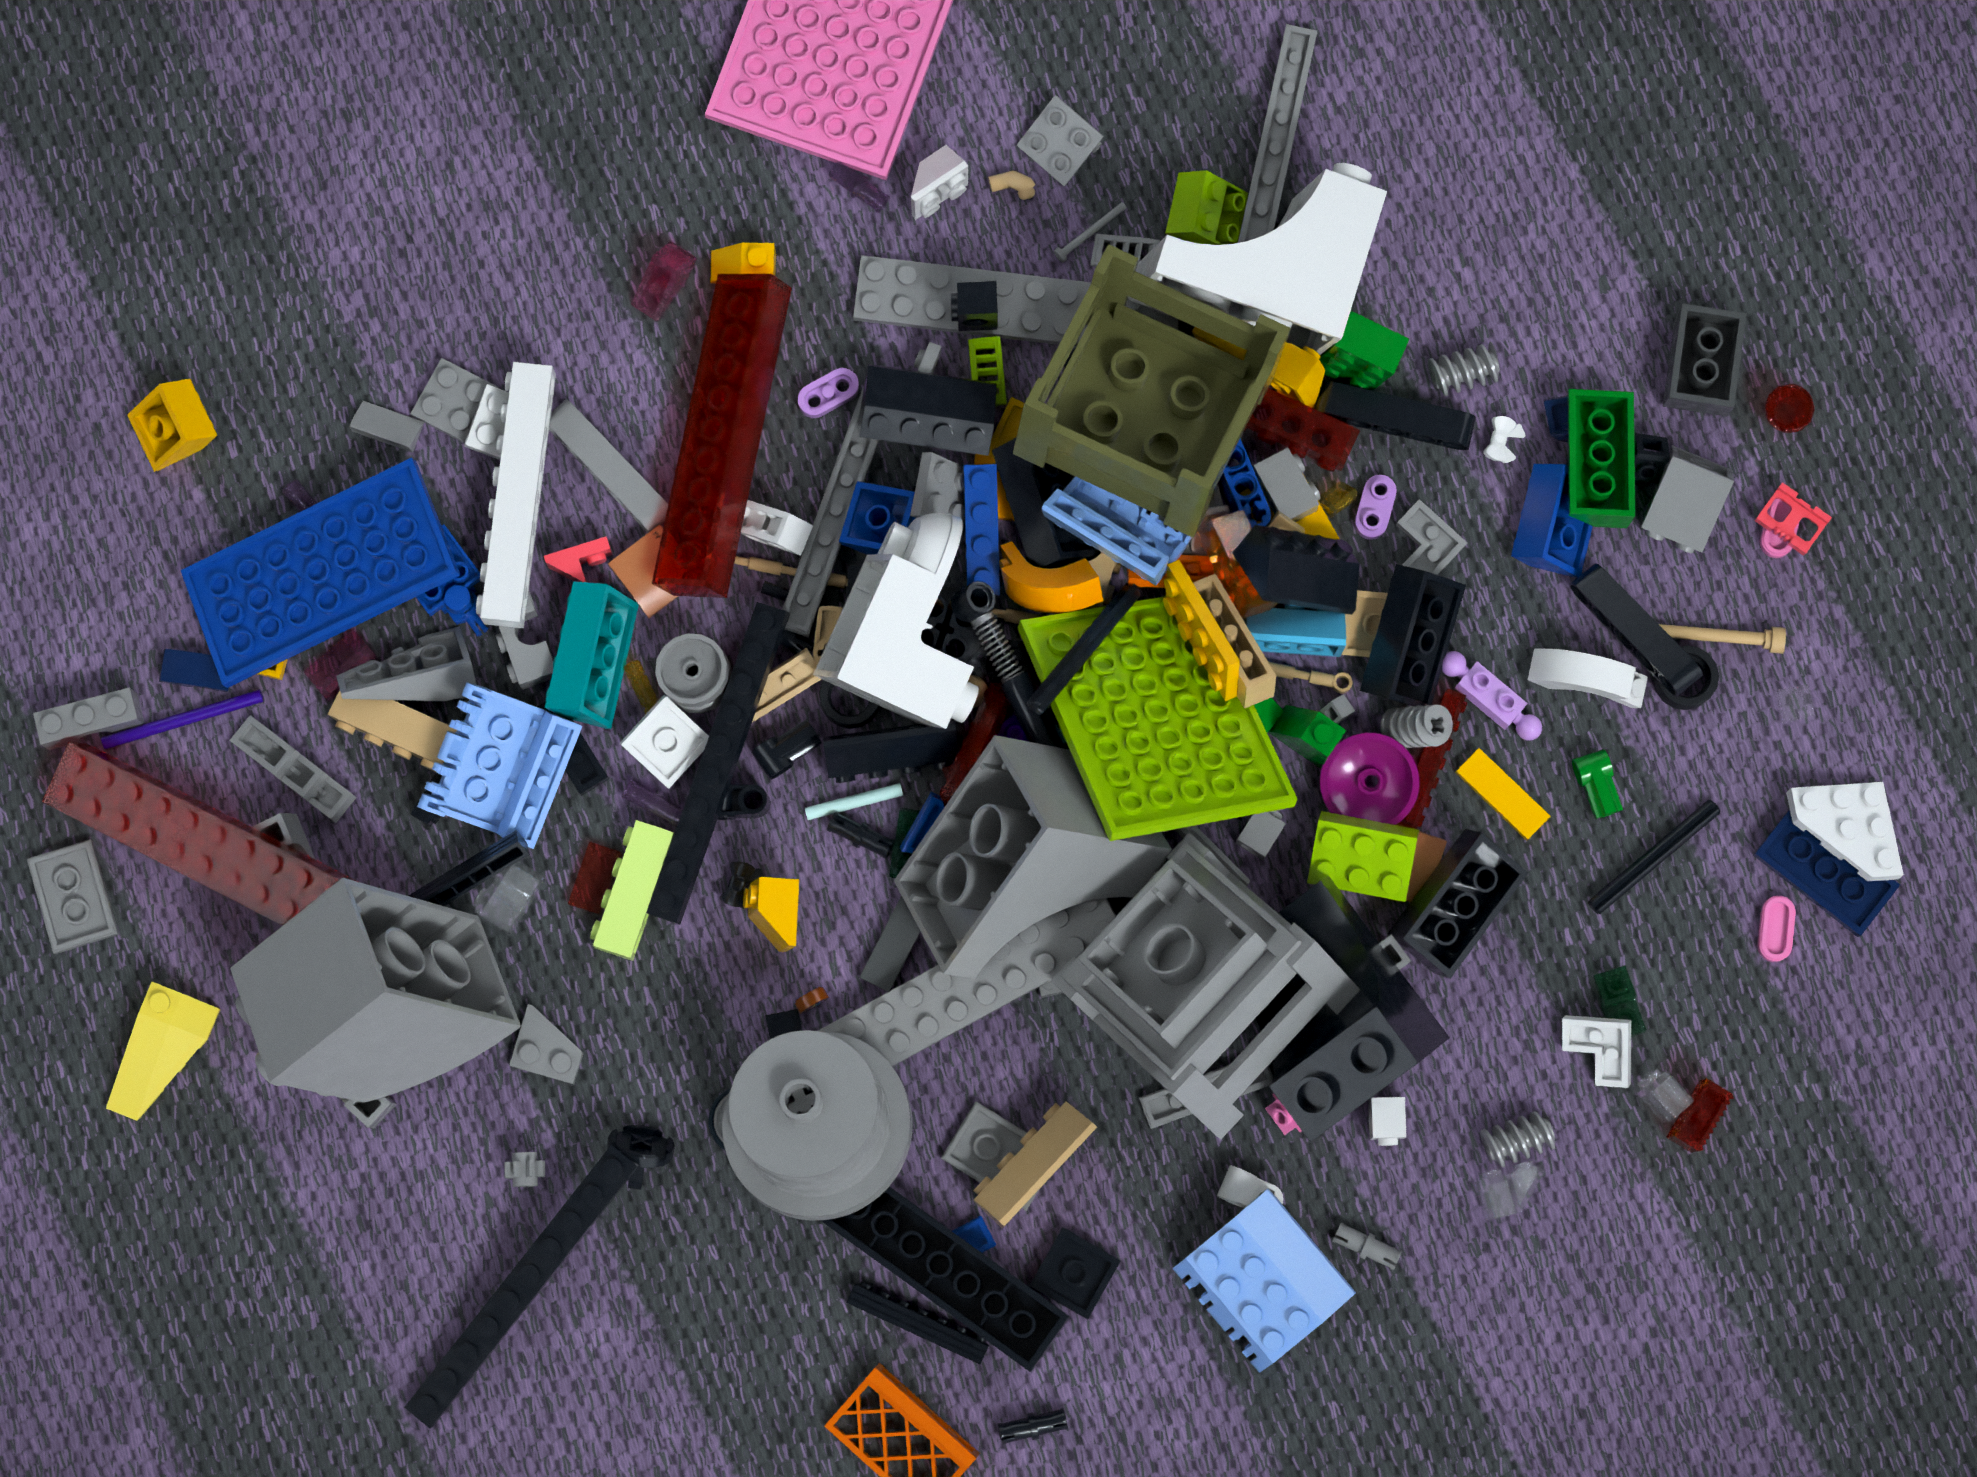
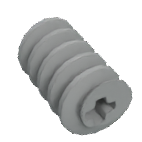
M1492 342L1489 343L1488 350L1483 344L1477 345L1476 354L1471 348L1464 350L1463 357L1458 351L1452 352L1451 361L1446 355L1439 357L1438 364L1433 358L1428 359V369L1435 390L1440 389L1444 396H1448L1450 385L1453 386L1457 393L1461 392V382H1465L1469 390L1473 389L1474 379L1476 378L1482 386H1485L1487 375H1490L1494 383L1498 382L1500 368Z
M1437 704L1393 707L1388 709L1381 719L1382 734L1399 741L1405 748L1437 747L1442 745L1449 739L1453 726L1452 716L1448 709Z
M1543 1109L1542 1117L1536 1111L1531 1112L1529 1121L1524 1116H1519L1517 1118V1126L1511 1120L1506 1121L1504 1126L1505 1132L1498 1124L1492 1127V1136L1486 1129L1480 1131L1482 1144L1490 1163L1492 1164V1161L1496 1160L1502 1168L1505 1167V1156H1509L1514 1163H1517V1152L1519 1151L1528 1159L1530 1158L1531 1147H1534L1539 1155L1543 1153V1143L1545 1142L1551 1150L1555 1149L1554 1132L1549 1118Z

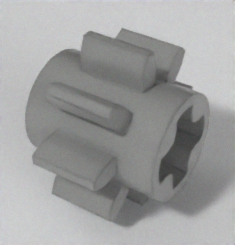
M537 1152L512 1153V1162H504V1177L512 1179L513 1187L538 1186V1177H545V1161H537Z

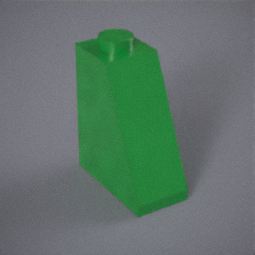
M1285 705L1283 708L1284 712L1268 733L1321 769L1337 744L1341 741L1346 730L1319 711Z

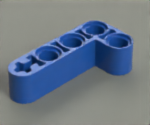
M1240 438L1231 458L1239 462V465L1235 467L1226 466L1220 482L1243 535L1246 536L1255 525L1268 526L1271 519V510ZM1243 486L1250 489L1252 493L1242 496L1235 489ZM1251 507H1253L1252 513L1256 521L1250 520Z

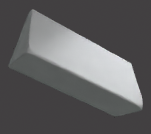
M363 401L354 415L349 428L352 432L413 453L424 422Z

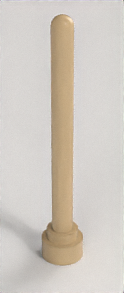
M1659 624L1675 639L1762 645L1763 649H1769V653L1783 654L1785 649L1786 628L1771 627L1770 630L1765 629L1763 633Z

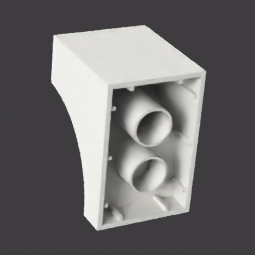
M1336 163L1332 171L1325 169L1292 199L1285 216L1275 230L1249 241L1223 245L1198 244L1166 235L1138 263L1136 272L1253 326L1256 325L1260 314L1291 328L1287 343H1292L1301 349L1304 346H1308L1321 355L1343 337L1387 191L1369 185L1372 175L1367 170L1348 163ZM1128 296V300L1155 309L1147 304H1144Z

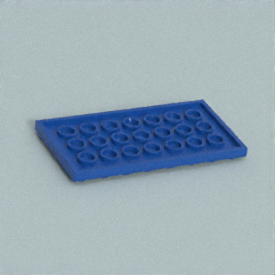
M412 457L180 570L221 683L227 688L460 576L418 464Z

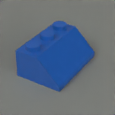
M1533 464L1511 557L1531 567L1577 578L1582 573L1593 526L1569 516L1568 466L1565 464Z

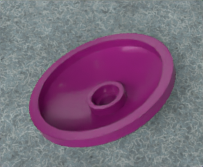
M1360 733L1341 741L1322 766L1320 775L1322 798L1330 813L1393 825L1402 821L1412 810L1420 787L1418 767L1411 753L1399 741L1380 733ZM1368 775L1377 777L1378 783L1375 787H1370L1366 784V777Z

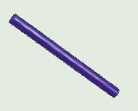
M259 689L101 737L102 745L106 750L264 702L262 692Z

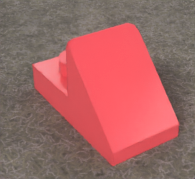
M602 537L544 555V559L549 569L574 582H587L582 564L588 563V566H596L606 562V557L613 554L607 537Z

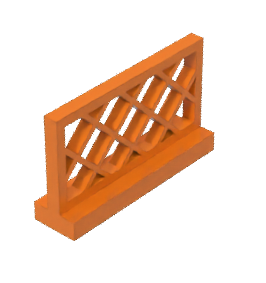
M880 1363L824 1426L880 1477H893L889 1473V1461L907 1460L908 1477H913L912 1459L930 1458L932 1477H937L936 1458H950L959 1468L952 1476L946 1477H960L980 1454L979 1451ZM868 1386L879 1394L880 1408H861V1394ZM856 1400V1409L848 1410ZM885 1401L892 1407L885 1408ZM899 1412L905 1418V1431L887 1432L886 1413ZM880 1413L882 1432L863 1433L862 1414ZM857 1414L858 1433L845 1434L835 1425L842 1415ZM910 1423L918 1430H910ZM911 1435H924L930 1440L931 1453L912 1454ZM906 1436L907 1455L888 1456L887 1437ZM882 1437L883 1456L868 1455L864 1451V1438ZM853 1438L859 1439V1446L852 1440ZM935 1446H937L943 1453H936ZM876 1461H884V1468Z

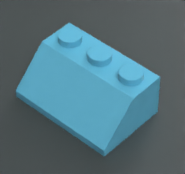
M1254 602L1252 607L1246 606L1244 622L1262 652L1340 657L1346 647L1344 613L1319 609L1317 611L1304 610V607L1289 604L1285 605V609L1272 608V604L1266 602Z

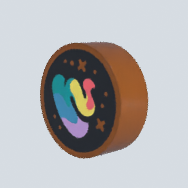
M818 987L797 999L795 1006L799 1013L803 1014L826 1001L829 996L823 987Z

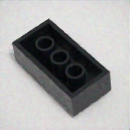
M1465 829L1387 934L1389 936L1392 934L1398 944L1434 974L1451 979L1527 876L1528 872L1483 833Z

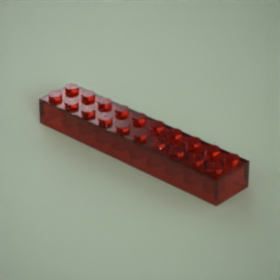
M772 274L717 275L651 583L673 596L727 598L792 291L789 285Z
M68 742L42 800L43 803L282 926L341 878L357 881L87 743Z

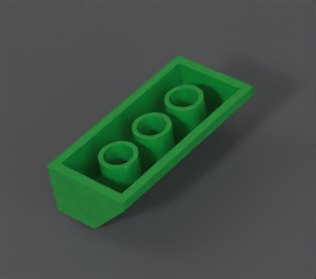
M1568 390L1569 516L1593 527L1627 528L1635 518L1634 392Z

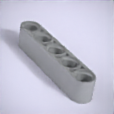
M565 399L551 412L550 432L647 533L659 524L661 525L674 513L668 503L568 399Z

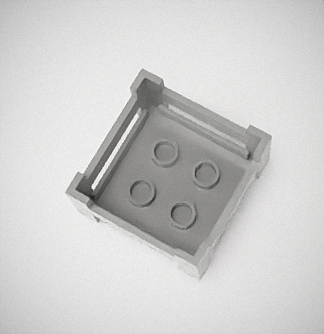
M1188 833L1166 856L1168 861L1077 959L1073 956L1051 979V982L1221 1140L1244 1116L1233 1105L1237 1098L1325 1004L1338 1015L1360 989L1312 937L1295 923L1291 925L1230 873L1207 847ZM1298 974L1306 983L1211 1084L1203 1074L1289 981Z

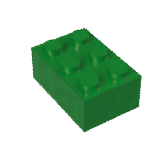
M1350 311L1342 339L1320 355L1319 360L1325 368L1324 375L1337 379L1339 376L1349 381L1350 386L1373 391L1395 373L1409 338Z

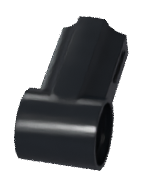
M806 719L778 738L774 736L764 741L751 753L768 779L772 780L789 770L794 765L793 762L820 746L822 742Z

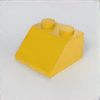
M191 379L159 384L127 414L154 472L201 451L217 436Z
M759 877L750 883L749 889L745 888L743 907L748 908L749 919L779 952H787L796 946L799 879Z

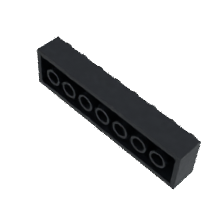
M890 1186L877 1199L854 1213L835 1219L820 1220L1031 1373L1070 1319V1316Z

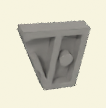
M528 1004L509 1066L574 1085L584 1053L533 1005Z

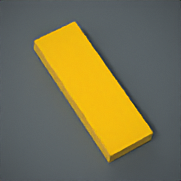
M1480 748L1455 772L1526 841L1551 817Z

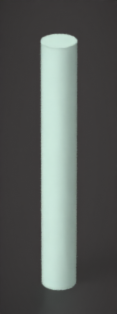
M897 783L805 807L807 820H812L834 814L835 812H842L903 796L901 784Z

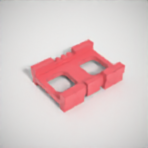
M1782 482L1754 521L1769 532L1773 530L1775 535L1779 534V538L1783 537L1784 542L1789 541L1788 545L1804 556L1832 517L1817 506L1814 509L1810 508L1811 506L1801 498H1796L1798 495L1796 491ZM1775 499H1781L1791 508L1783 522L1776 521L1767 513L1768 508ZM1802 518H1807L1817 525V531L1810 541H1805L1794 533V528Z

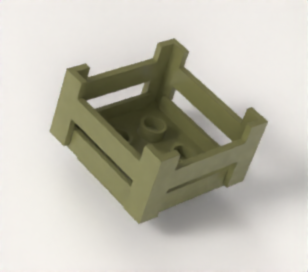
M1108 244L1094 270L1091 285L1042 378L1038 377L1024 403L1013 454L1042 468L1045 463L1061 469L1164 517V525L1194 538L1208 510L1213 492L1256 405L1261 404L1273 380L1291 328L1260 314L1256 325L1253 326L1136 272L1138 257ZM1128 296L1247 350L1244 360L1126 307ZM1087 325V328L1085 329L1054 391L1052 392L1047 404H1045L1044 402L1046 401L1077 339L1079 338L1084 326Z

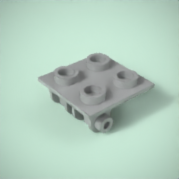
M1055 95L1018 142L1017 146L1058 182L1066 186L1092 152L1095 153L1101 147L1102 143L1100 141L1104 136Z

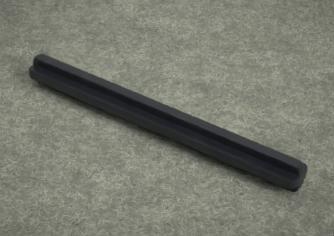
M1124 584L1027 700L1026 705L1030 708V713L1041 715L1045 712L1138 600L1140 592L1137 590V585Z

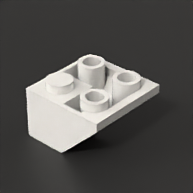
M947 145L919 163L911 194V210L915 220L922 215L924 218L931 216L940 208L939 204L947 198L954 200L966 191L965 186L968 185V165Z

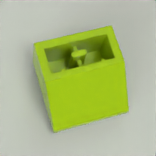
M1207 170L1180 172L1177 177L1165 234L1198 244L1223 245L1238 243L1249 193Z

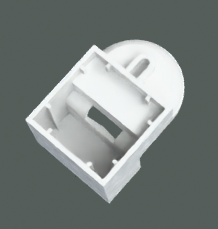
M930 513L914 519L908 528L893 522L878 554L866 556L814 671V676L918 724L946 729L951 718L960 723L966 720L975 704L979 691L978 686L968 682L974 667L924 644L921 640L922 631L926 628H932V625L926 622L958 550L963 530L961 518L950 513Z

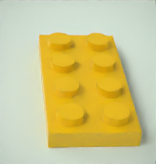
M1180 560L1167 564V578L1164 579L1166 597L1163 598V604L1167 613L1170 616L1174 615L1178 622L1181 637L1184 641L1189 640L1193 647V655L1199 666L1204 665L1207 670L1208 680L1212 689L1215 692L1219 691L1225 701L1237 697L1239 658Z

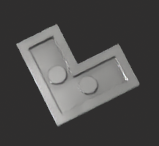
M1420 499L1396 524L1419 545L1416 551L1402 564L1403 566L1439 575L1467 545V542Z

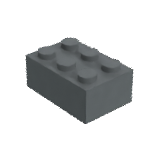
M1681 304L1675 313L1663 407L1728 416L1735 405L1747 313Z

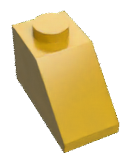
M742 242L711 251V283L775 285L776 250L774 243Z

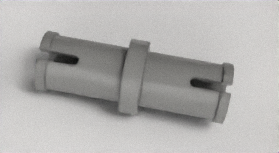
M1342 1222L1332 1241L1359 1253V1257L1364 1260L1368 1257L1391 1268V1270L1395 1269L1402 1250H1398L1375 1239L1376 1235L1372 1233L1366 1235Z

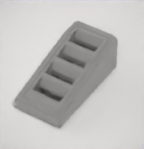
M1096 234L1090 266L1096 267L1098 265L1104 243L1114 247L1116 245L1123 246L1122 251L1127 253L1129 247L1135 248L1134 256L1138 257V265L1141 251L1148 250L1149 253L1160 240Z

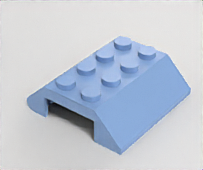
M1076 476L1063 491L1057 488L1041 508L1044 517L1054 522L1057 526L1077 536L1086 544L1093 546L1109 556L1113 561L1122 564L1155 586L1167 573V564L1177 561L1192 537L1164 525V522L1158 519L1160 515L1153 512L1148 514L1149 510Z
M466 682L461 695L468 698L469 701L459 700L457 707L461 711L466 712L467 715L464 722L451 720L449 727L457 731L456 733L446 732L437 758L443 760L444 763L434 762L432 767L436 773L442 775L440 783L426 782L424 788L432 792V794L422 793L417 807L442 817L447 815L495 832L503 838L517 830L527 842L528 847L534 849L582 725L486 687Z
M1269 1188L1172 1268L1181 1280L1189 1274L1191 1278L1185 1283L1189 1289L1196 1287L1199 1283L1206 1289L1199 1301L1202 1305L1209 1301L1213 1303L1206 1310L1224 1331L1231 1327L1234 1328V1331L1228 1335L1232 1341L1240 1339L1243 1335L1250 1343L1245 1346L1242 1353L1246 1358L1253 1353L1256 1355L1250 1363L1259 1373L1272 1365L1315 1330L1356 1293Z

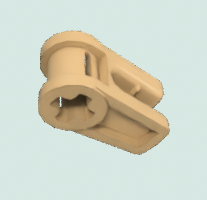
M821 606L818 609L813 647V659L816 664L819 663L821 650L825 649L842 612V607Z

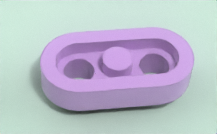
M838 368L804 386L798 395V405L801 412L807 417L819 418L853 400L859 391L858 378L853 371L847 368ZM840 382H846L849 388L841 392L837 389V385ZM813 397L819 398L821 401L817 407H811L808 402Z
M1372 476L1367 480L1363 488L1354 525L1357 533L1365 539L1379 538L1384 534L1388 526L1396 496V485L1388 476ZM1376 486H1383L1386 489V494L1377 495L1374 488ZM1373 516L1377 519L1378 524L1370 526L1367 524L1366 518Z

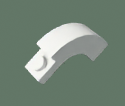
M1534 649L1528 680L1548 689L1588 692L1609 698L1630 708H1641L1648 677L1636 672V667L1601 656L1560 649Z

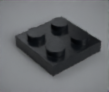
M1062 1227L1033 1278L1030 1287L1088 1320L1121 1260Z

